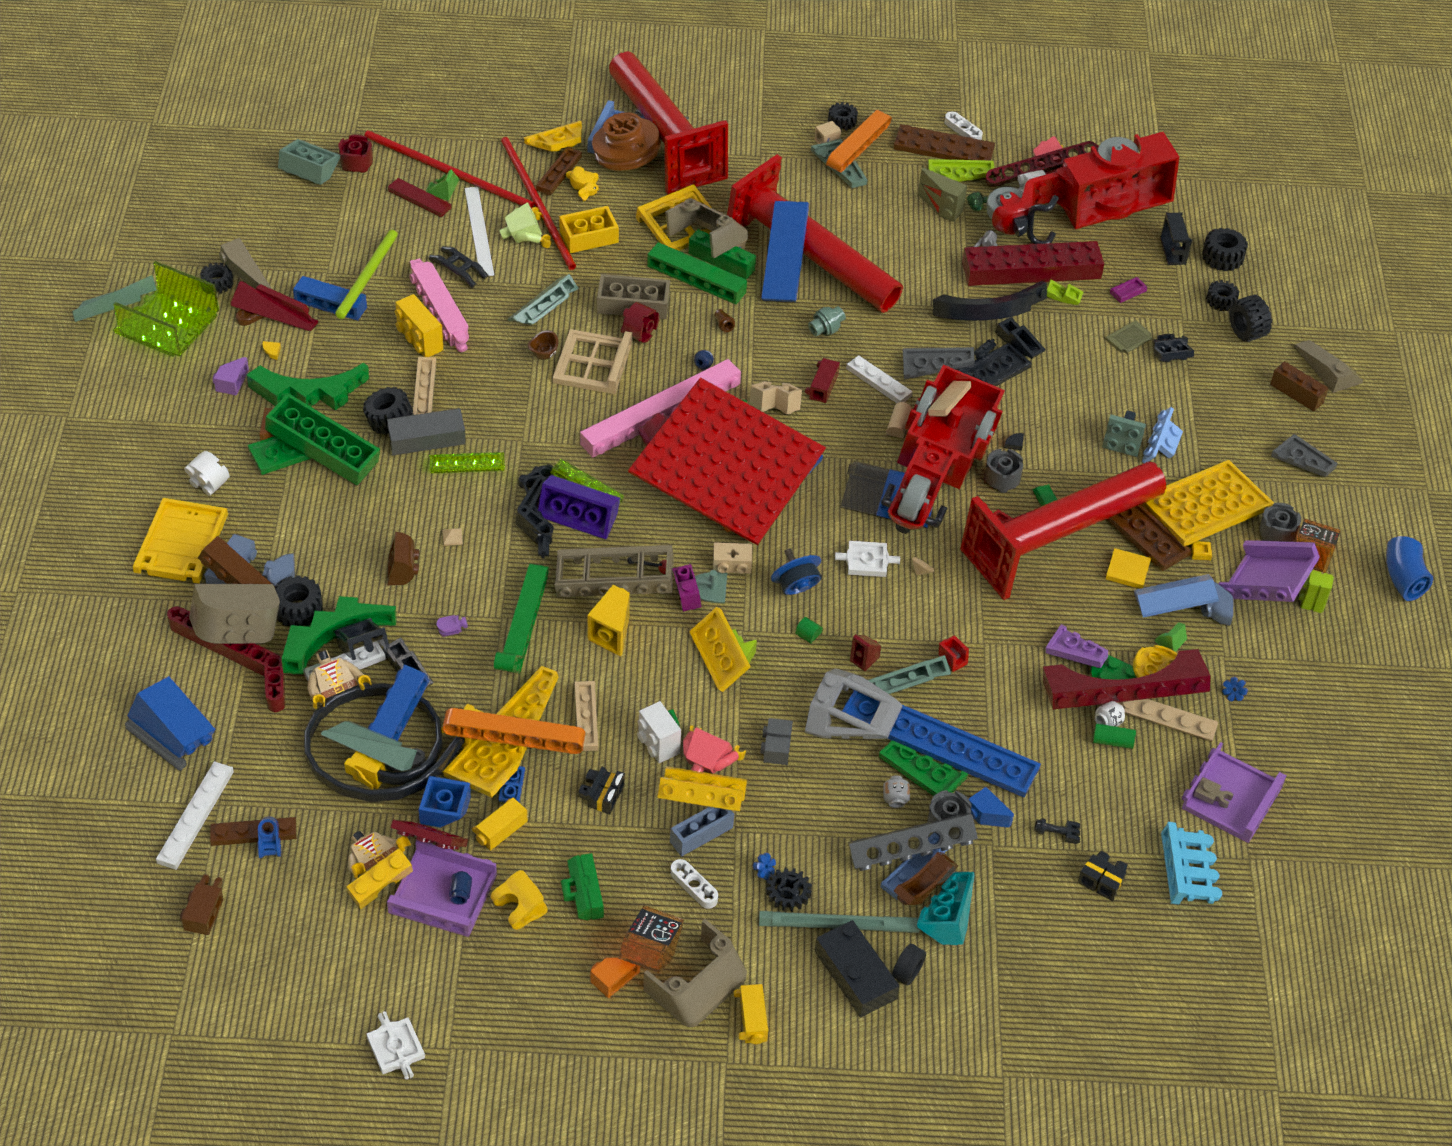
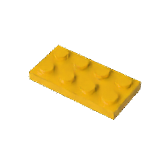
M715 607L689 631L718 690L724 692L751 667L720 608Z

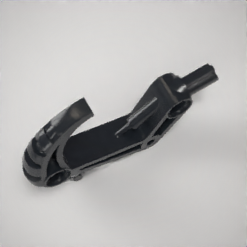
M550 464L539 467L535 466L531 473L521 475L518 479V486L524 488L527 495L518 506L515 524L538 545V556H541L542 559H545V556L549 557V545L552 543L554 530L553 525L544 519L541 511L537 509L542 484L551 475L577 483L569 473H565L563 469L555 468Z

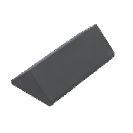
M460 408L387 419L392 456L465 444V427Z

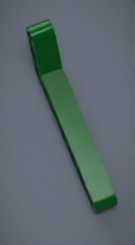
M529 564L503 652L497 651L495 655V670L512 673L521 672L548 580V566Z

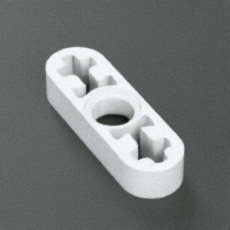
M948 112L946 114L945 124L956 133L964 137L982 140L983 132L956 112Z
M678 859L671 864L672 878L702 907L709 909L717 905V890L687 861ZM677 868L680 870L684 869V873L682 871L677 872ZM696 880L700 885L698 887H691L688 883Z

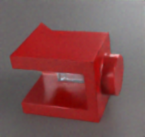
M954 635L939 643L938 655L940 657L945 655L952 672L968 664L969 648Z

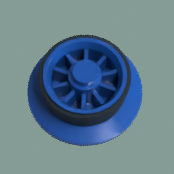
M786 549L784 552L788 563L778 568L771 575L773 583H781L783 594L793 595L804 592L815 586L822 579V575L817 569L821 563V558L817 555H809L795 559L792 549Z

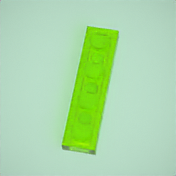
M504 452L430 455V474L505 471Z
M560 459L552 468L551 474L556 477L619 497L620 503L624 499V495L563 459Z

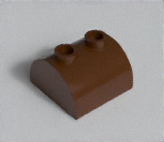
M395 532L388 555L387 585H405L413 579L414 575H418L419 564L414 563V561H418L419 549H415L414 540L405 533Z

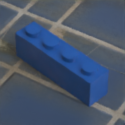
M302 276L293 288L295 300L335 314L350 291L349 289ZM361 293L346 315L347 318L356 321L360 319L367 308L365 294Z
M404 665L402 670L398 671L393 687H390L387 691L385 702L379 706L374 722L368 726V729L397 741L430 681L426 673Z

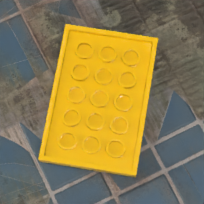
M1227 460L1167 485L1163 495L1141 505L1167 527L1183 546H1187L1264 513L1265 509L1271 507L1274 502L1230 460Z

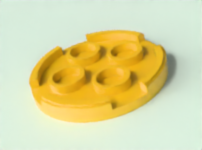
M1159 645L1142 647L1133 659L1135 675L1138 678L1160 671L1168 666L1178 653Z

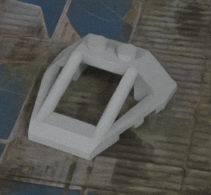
M833 669L826 672L810 704L805 733L821 738L842 736V739H850V736H863V739H888L902 709V704L865 678L840 669ZM848 688H851L881 702L870 724L833 707L841 690L847 691ZM830 715L860 729L830 726L832 723Z

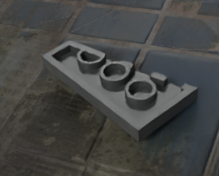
M974 347L903 348L904 380L939 373L943 364L953 369L973 366L975 361Z

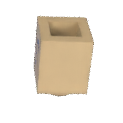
M833 121L816 126L814 140L818 144L840 139L841 130Z

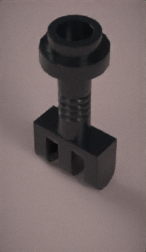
M1044 818L1036 819L1034 831L1038 832V834L1043 835L1044 831L1065 835V842L1080 843V823L1067 820L1064 827L1048 824Z

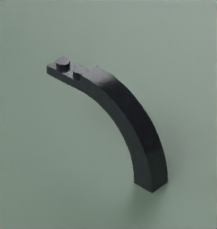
M1040 281L1017 293L996 298L970 299L943 294L933 299V316L965 321L996 320L1017 316L1031 311L1032 305L1047 299V282Z

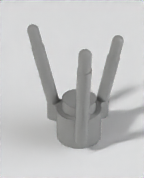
M992 230L987 231L973 247H979L981 244L983 246H997L996 233Z

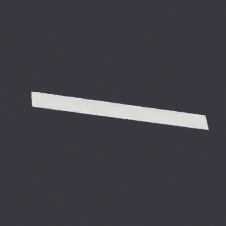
M478 187L465 188L477 260L487 274L493 276L494 271Z

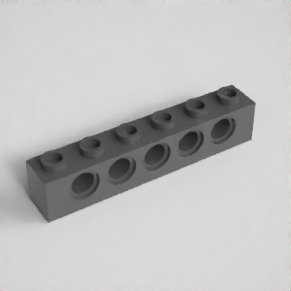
M966 813L848 842L854 868L864 871L871 869L872 864L879 863L880 866L891 864L893 859L900 858V861L912 859V855L917 853L925 856L932 854L934 849L940 848L941 851L953 849V845L961 843V846L974 843L973 840L978 839L972 814ZM952 827L959 829V835L956 838L949 837V830ZM932 832H937L939 835V839L935 843L928 841V836ZM911 837L918 838L919 843L915 848L908 846V840ZM891 842L898 844V850L895 853H889L887 850V846ZM870 847L878 849V854L874 858L867 856V850Z

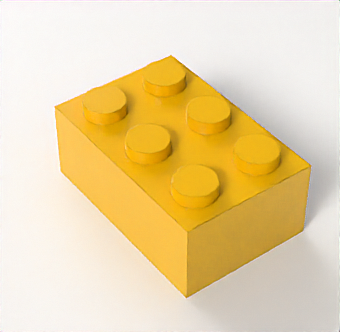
M608 206L559 216L560 233L570 253L619 243V227Z
M414 294L396 301V328L400 333L404 334L409 343H412L417 353H420L423 357H430L443 351L442 325Z

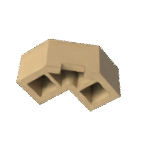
M760 382L751 385L749 405L762 412L775 407L784 414H791L794 411L800 410L802 390L789 383H782V386L771 385V382Z

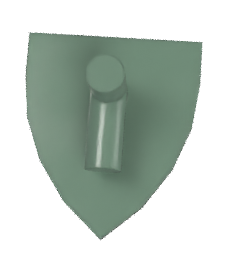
M711 570L708 573L695 576L701 600L725 604L727 573Z

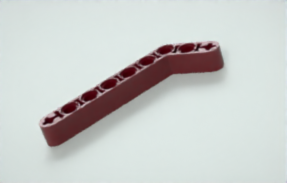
M1086 141L993 168L986 174V184L989 187H997L1018 181V175L1040 170L1049 172L1062 168L1064 159L1070 158V152L1081 155L1087 153L1085 148H1091L1092 146L1098 152L1099 145L1093 141ZM1053 157H1060L1061 162H1054ZM1043 161L1045 166L1039 167L1037 162ZM1027 166L1030 170L1023 172L1021 167ZM1007 170H1010L1014 174L1013 176L1008 177L1005 175V172ZM992 175L994 176V178H996L995 181H993V179H990Z
M179 606L172 607L167 611L169 627L173 632L264 676L268 709L272 712H280L285 708V673H283L281 656L255 643L206 642L195 634L189 618L190 611Z

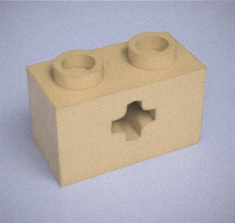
M714 543L713 570L720 573L751 574L752 544Z

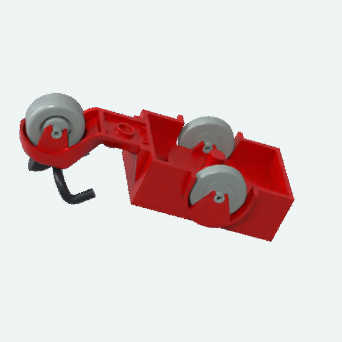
M1164 132L1141 138L1138 134H1135L1134 142L1123 137H1112L1104 140L1099 145L1098 152L1092 146L1088 153L1064 159L1063 167L1056 169V172L1029 179L1025 184L1024 192L1013 187H1001L994 190L987 199V214L992 219V226L1001 233L1007 235L1016 234L1017 237H1020L1027 232V237L1033 244L1052 243L1056 236V233L1053 231L1049 233L1045 241H1041L1034 236V214L1036 211H1051L1056 203H1058L1064 209L1074 228L1079 229L1110 219H1123L1135 212L1173 202L1180 156ZM1090 185L1089 191H1085V192H1084V190L1087 188V186Z
M944 364L934 382L927 379L921 397L918 398L914 408L909 413L905 429L908 432L897 463L907 467V470L894 500L891 501V497L896 485L889 483L881 501L883 506L889 508L888 515L896 523L895 527L899 532L907 534L910 530L921 529L925 523L934 528H938L941 525L948 509L947 507L941 505L935 519L929 517V514L942 483L960 490L974 459L982 461L1003 413L998 408L1005 390ZM953 381L971 382V388L947 416L929 415L928 409Z

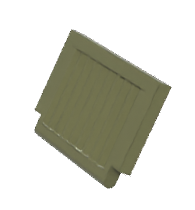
M1135 320L1108 335L1105 340L1119 352L1124 351L1127 354L1152 340L1151 332Z

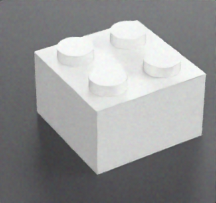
M661 701L640 710L639 720L637 721L639 726L637 736L640 742L645 743L650 756L652 758L655 757L658 763H661L680 754L681 729Z

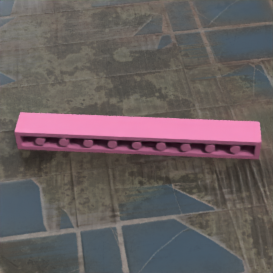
M727 359L581 431L580 445L592 458L603 454L605 451L639 435V428L652 419L654 414L661 413L662 415L670 416L700 377L727 391L740 384L741 371Z

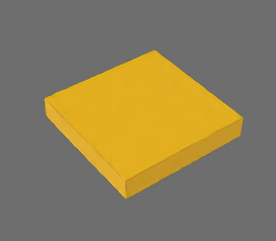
M1114 548L1105 580L1141 589L1144 586L1151 558Z

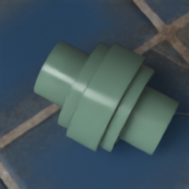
M839 306L833 309L823 307L815 312L814 320L808 323V327L814 336L820 334L830 336L839 330L840 323L846 319V316Z

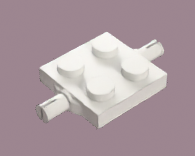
M849 541L847 553H835V560L847 562L848 575L886 577L888 563L900 564V556H889L887 543Z
M383 1012V1016L382 1013H379L378 1018L382 1026L366 1035L382 1074L401 1069L405 1079L412 1078L414 1074L409 1065L424 1059L425 1053L409 1018L390 1022L386 1012Z

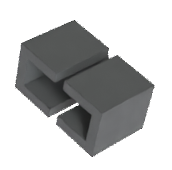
M768 719V726L763 727L762 738H766V742L761 743L760 754H764V763L788 765L793 721Z

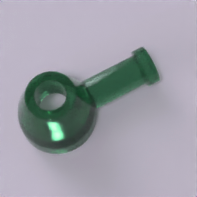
M975 192L970 194L966 200L974 211H979L983 208V203H987L988 196Z

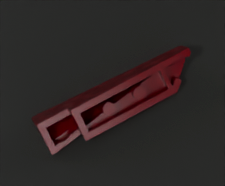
M240 281L231 301V306L307 331H312L319 322L308 314L310 309L306 304L262 284H259L254 289Z

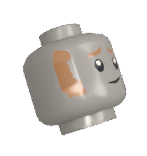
M901 776L890 777L883 784L884 801L894 808L905 806V803L910 800L909 782Z

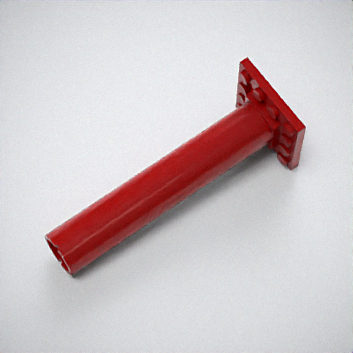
M626 51L617 54L609 64L610 75L642 116L657 126L659 137L665 144V192L667 195L693 184L697 188L728 179V122L723 120L694 128L634 53Z
M776 154L731 186L727 216L733 218L741 226H748L756 219L771 230L775 201H788L777 193L782 161L780 155ZM808 216L803 255L880 312L885 313L891 309L899 300L903 292V285Z
M1148 461L1003 523L979 496L971 498L960 550L1003 600L1008 599L1011 595L1021 555L1163 495L1166 489L1165 476L1160 467H1157V464Z

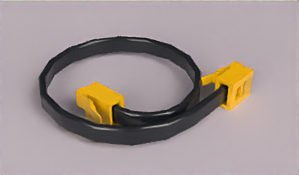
M377 683L371 686L370 684H365V690H361L359 685L333 695L325 702V707L322 704L314 711L304 731V755L316 779L336 793L367 802L400 800L425 789L429 776L438 777L461 747L465 748L473 739L454 736V740L439 758L443 749L442 733H444L441 719L431 703L421 696L417 707L426 712L436 731V742L428 759L419 767L410 771L393 773L385 771L384 763L356 751L344 763L345 772L352 775L354 780L364 783L371 790L338 781L318 766L311 754V739L320 721L336 707L360 697L386 696L388 689L393 687V685L387 683ZM470 704L464 707V710L482 712ZM382 783L401 785L396 788L378 789Z

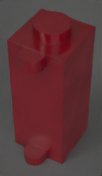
M823 358L822 361L817 362L818 370L811 386L805 389V393L809 395L811 400L827 403L839 375L840 362Z

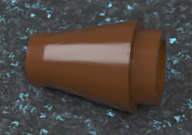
M718 309L714 316L716 317L719 329L724 332H731L735 327L734 318L722 309Z

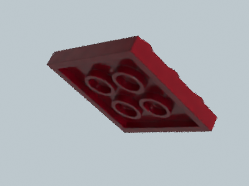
M393 819L390 827L397 830L396 834L406 837L415 836L418 841L436 843L435 846L444 849L459 850V847H466L469 840L407 820Z

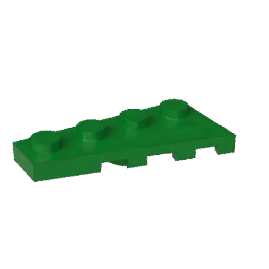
M893 740L879 752V758L932 796L945 790L953 793L968 777V773L964 771L958 772L946 763L944 765L933 761L932 757L927 755L921 756L916 753V750Z

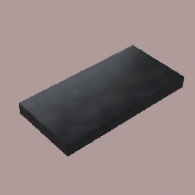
M1007 343L988 353L982 359L975 360L973 366L958 369V371L991 385L998 386L1031 368L1032 363L1010 343Z

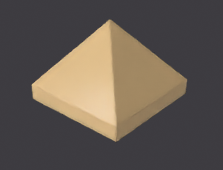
M462 529L443 530L444 546L463 545Z
M913 557L912 561L916 575L934 572V568L923 560Z

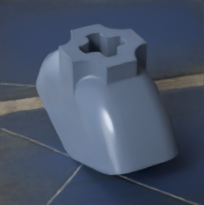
M294 553L283 555L274 561H267L262 575L274 586L277 583L281 584V580H287L290 576L294 578Z
M1214 582L1219 601L1201 605V612L1204 617H1211L1220 624L1230 626L1233 618V596L1218 583Z

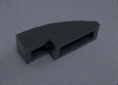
M1012 317L998 323L995 333L1005 343H1010L1022 355L1032 359L1045 352L1046 349L1025 325L1020 327Z
M402 638L389 643L390 648H383L385 657L397 673L399 670H402L404 665L426 673L430 680L427 687L433 684L432 679L413 650L410 651Z

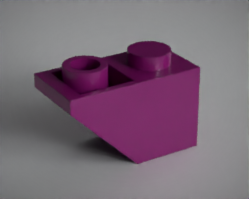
M692 565L672 568L683 612L701 608L700 593Z

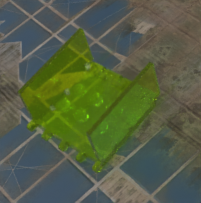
M155 261L153 265L157 290L154 291L155 293L152 296L146 295L143 298L145 303L141 307L135 306L132 309L115 302L113 305L118 327L116 326L113 331L120 336L169 356H181L188 349V346L198 338V335H201L209 326L208 324H211L218 316L216 312L219 311L215 284Z

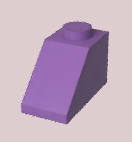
M246 357L219 367L217 373L213 375L216 392L232 395L238 394L249 371Z

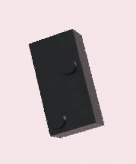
M853 920L816 938L814 952L860 1018L897 1000L899 984Z

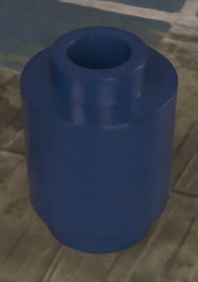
M458 871L451 876L449 897L454 904H465L470 898L472 877L467 872Z

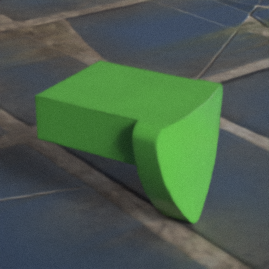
M1178 622L1169 633L1159 635L1155 642L1159 646H1164L1177 652L1180 646L1187 640L1185 624Z

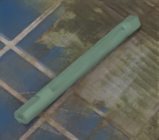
M775 911L759 912V926L835 929L853 920L860 930L920 933V929L917 927L919 918L876 917Z

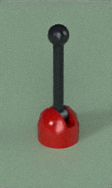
M629 557V558L627 559V562H628L629 564H633V563H637V564H638V561H637V562H633V561L631 560V557ZM662 560L659 564L644 561V565L658 567L659 572L666 575L667 560Z

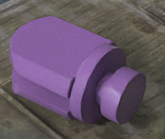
M458 615L442 617L437 621L438 631L442 637L459 634L462 632L461 627H464V629L468 628L466 617L459 619Z

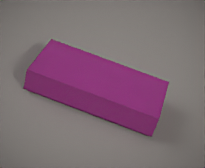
M1135 277L1111 288L1110 294L1119 303H1122L1146 292L1148 287L1138 277Z

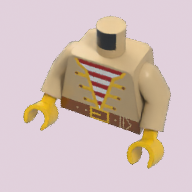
M325 650L316 654L320 666L312 669L307 689L313 700V708L316 709L317 702L322 703L323 707H325L326 698L357 686V682H359L361 690H365L363 683L367 682L370 686L372 684L370 677L364 675L349 661L342 660L341 657L331 661L328 651Z
M357 831L351 838L354 844L351 845V854L348 856V870L356 879L358 875H363L397 849L404 852V848L411 846V843L406 836L393 839L384 835L381 836L378 832L365 836L362 831Z

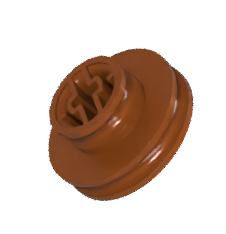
M624 112L615 114L604 122L603 127L594 135L592 146L596 161L601 166L610 170L623 171L641 167L652 161L660 152L661 140L658 128L653 122L641 118L637 114Z

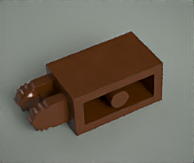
M204 874L200 883H196L194 890L189 892L186 909L183 908L180 914V921H182L185 931L209 936L224 900L221 889L223 878L217 877L213 886H209L210 876Z

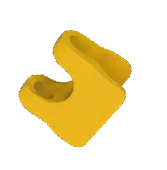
M522 870L511 875L503 884L493 890L490 896L496 906H503L509 902L518 903L517 908L508 918L509 924L515 930L521 929L531 921L542 917L548 911L547 905L543 901V895Z

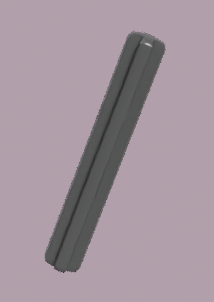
M131 719L125 723V728L177 770L181 771L187 766L184 758H178Z

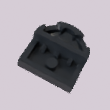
M1174 334L1158 335L1157 339H1154L1153 353L1162 362H1170L1174 359L1186 360L1194 357V350L1188 345V337L1184 335L1176 338Z

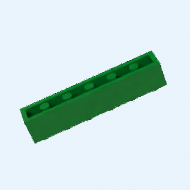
M659 242L647 254V267L735 305L747 292L746 279Z

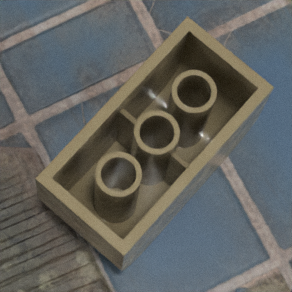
M194 584L189 618L195 634L206 642L265 643L274 637L280 600L273 584Z

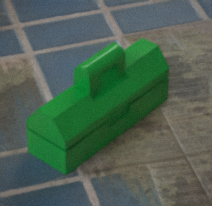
M593 854L576 855L567 860L570 878L563 879L560 882L564 901H575L578 919L593 920L604 918V905ZM570 886H575L576 892L571 893Z

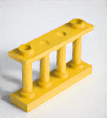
M666 766L664 777H660L658 798L740 811L741 802L745 799L747 779Z

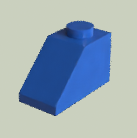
M987 787L969 798L971 814L978 824L1007 828L1012 826L1014 813Z

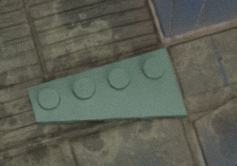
M838 139L812 145L811 151L826 164L830 154L843 141ZM855 160L842 173L829 167L851 188L867 185V178Z

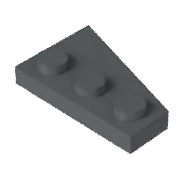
M1295 434L1273 450L1271 457L1323 477L1328 476L1338 465L1337 462Z

